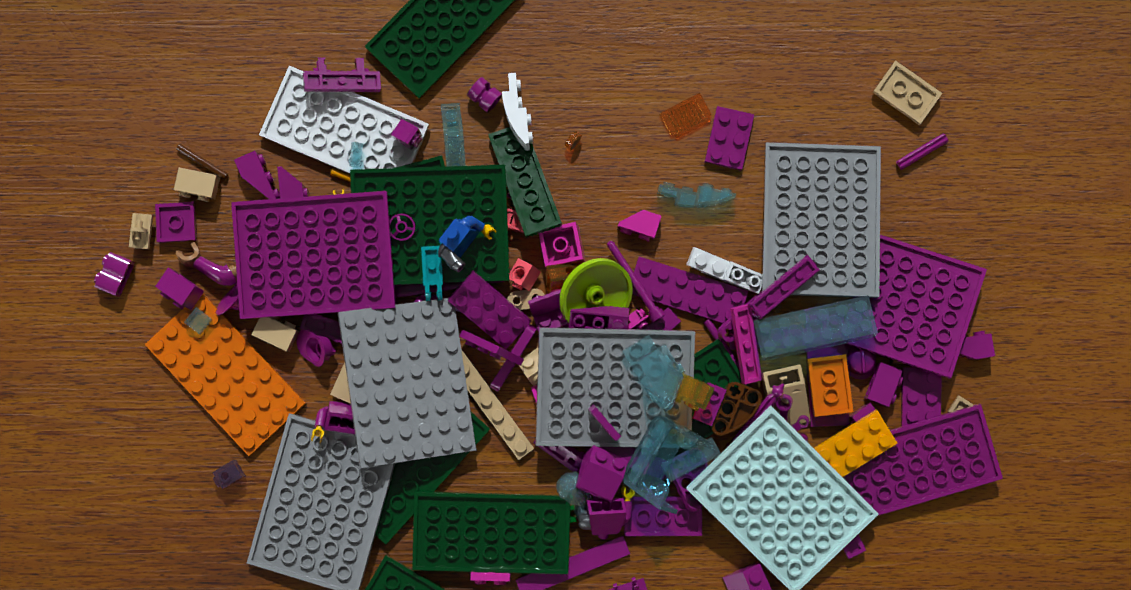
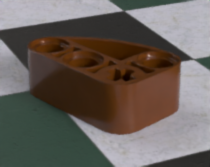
M738 382L728 383L725 387L727 391L712 426H710L711 431L715 435L722 436L744 425L754 415L762 401V395L758 390ZM735 385L737 386L736 390L739 392L732 396V392L729 389ZM751 392L757 396L755 403H750L747 399L748 394ZM725 403H729L732 407V411L729 414H725L722 411V406ZM718 421H722L725 425L722 432L715 430V424Z

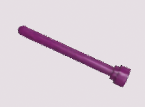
M609 241L607 247L619 265L628 272L633 287L648 308L649 318L654 323L666 314L662 308L659 309L658 306L654 305L615 243Z

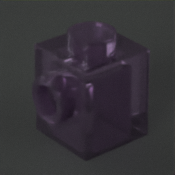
M232 460L212 472L215 484L218 487L221 486L222 489L246 477L237 460Z

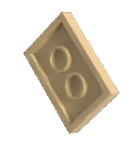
M896 60L872 92L918 125L923 122L942 95L939 90Z

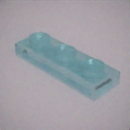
M711 437L660 466L668 481L672 482L717 458L721 453Z

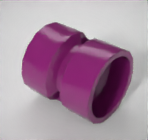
M481 77L470 88L467 96L475 103L479 102V106L488 113L500 101L502 93L495 87L491 88V84Z

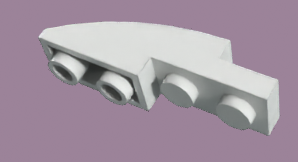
M509 73V91L502 92L504 109L514 136L523 148L528 151L530 150V144L533 143L532 132L528 131V126H532L531 114H527L526 108H523L522 97H518V91H521V81L517 80L516 73Z
M693 247L686 264L687 266L721 281L759 294L762 287V274Z

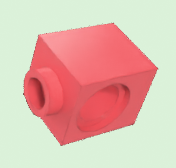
M518 258L509 273V280L513 282L512 286L522 291L524 288L530 291L541 271Z

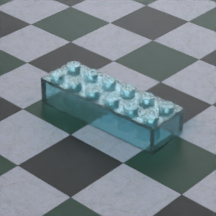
M869 295L753 321L762 362L876 337L878 334Z

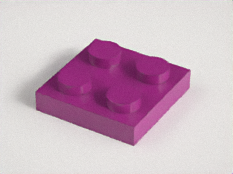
M195 202L155 204L156 237L158 243L197 241Z

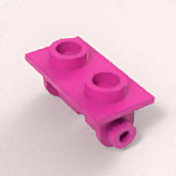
M642 308L635 310L629 315L631 323L628 324L627 329L643 330L648 326L650 319Z

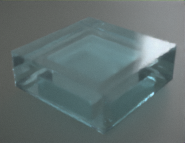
M196 307L184 323L198 334H201L212 319Z

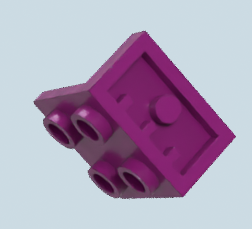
M555 289L549 294L536 296L528 301L538 331L539 327H569V323L562 315L560 309L561 289Z

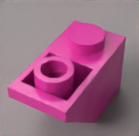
M642 210L620 221L617 228H620V232L627 235L635 233L639 235L638 238L646 241L654 240L661 215Z

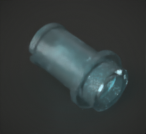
M359 142L351 143L350 159H348L349 166L361 167V164H363V143H360V145Z

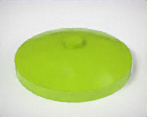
M597 258L580 264L569 274L560 292L562 315L569 323L571 309L604 306L628 308L633 292L631 278L621 265L610 259Z

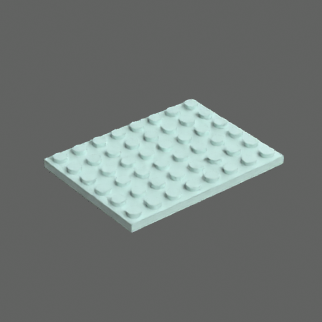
M771 405L686 487L789 590H800L879 515Z

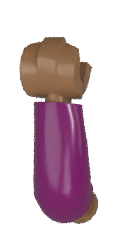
M195 242L191 244L194 250L191 256H184L182 251L176 250L177 258L184 266L195 267L211 280L224 286L237 283L236 266H221L201 256Z

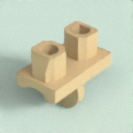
M133 213L130 227V248H150L153 215Z

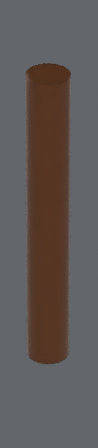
M182 144L177 146V151L223 180L228 177L227 172Z

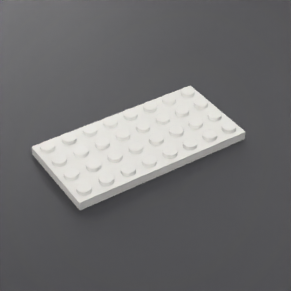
M289 66L259 136L350 174V170L395 168L414 163L429 124L354 92H304L303 71ZM401 119L418 127L422 133V141L417 148L414 147L410 150L392 138L391 133Z

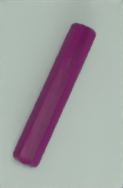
M942 133L897 160V166L901 170L946 144L948 142L947 136Z

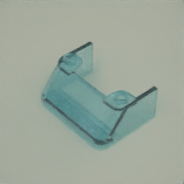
M647 335L622 352L650 399L667 412L674 406L684 378L682 373L685 370L680 362H675L666 344L657 348L650 335Z
M661 415L656 416L627 464L623 482L656 508L677 514L678 510L665 501L669 493V486L662 480L664 474L680 447L691 450L696 444L713 449L714 445L675 421Z

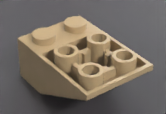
M801 364L761 373L765 398L772 393L773 385L779 386L782 383L785 385L783 394L791 396L793 404L788 410L787 422L793 425L801 415H806L810 422ZM782 399L783 403H789L787 399ZM775 403L773 408L780 414V410ZM801 419L800 422L805 423L806 420Z

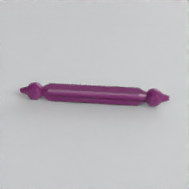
M783 383L779 386H772V393L767 395L754 415L735 435L733 441L770 405L773 407L777 397H783L785 386Z

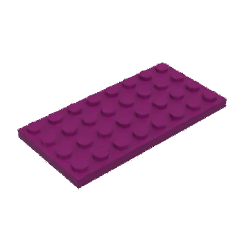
M981 404L890 430L898 444L843 477L879 515L1003 479Z

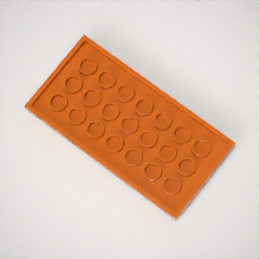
M203 293L192 310L184 307L145 346L248 456H251L287 422L290 413L296 414L306 402L223 314H216L217 307Z

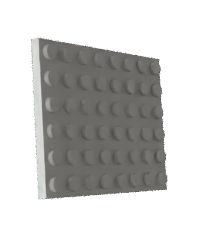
M765 143L762 291L803 257L809 255L820 271L791 295L879 298L881 146Z
M448 298L397 304L396 308H366L338 312L360 468L475 451L476 445L455 306L448 301Z
M539 327L535 445L691 448L695 331ZM593 404L621 435L617 441L613 440L588 411Z
M290 413L279 446L247 564L333 590H360L396 463L360 468L355 434L322 429L324 431L322 442L319 443L320 438L318 436H315L312 442V431L316 429L314 427L315 420Z

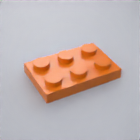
M846 354L807 359L814 417L853 412Z

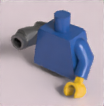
M473 216L454 219L439 239L438 257H442L450 269L460 272L465 266V262L460 257L481 231L488 239H492L489 233L491 231L496 233L497 231L491 225H485Z

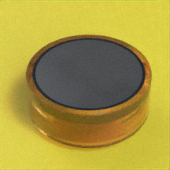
M574 131L566 140L565 147L570 151L573 150L579 143L582 135Z

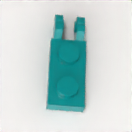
M440 246L421 247L423 286H425L426 301L431 299L430 285H437L438 300H443L442 257H438Z

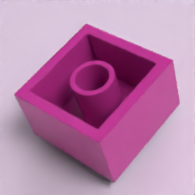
M576 222L563 224L560 227L539 234L544 263L548 271L586 262L579 226Z

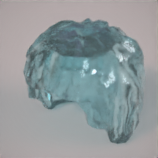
M576 471L565 473L557 481V493H559L560 498L565 499L570 505L585 507L587 500L592 498L591 494L576 488L579 475Z

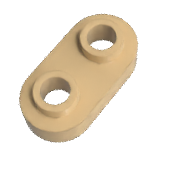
M540 289L514 291L509 294L507 300L519 310L530 309L528 301L532 300L533 295L543 296L545 294ZM515 297L520 298L519 304L513 303Z

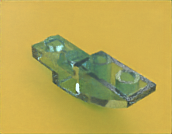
M460 103L441 104L446 166H466Z
M664 182L659 184L657 194L675 198L674 206L687 208L717 206L730 202L736 197V194L732 193L731 189L721 188V190L714 189L713 185L703 183L702 186L699 185L697 191L693 192V188L685 186L682 189L675 188V184Z

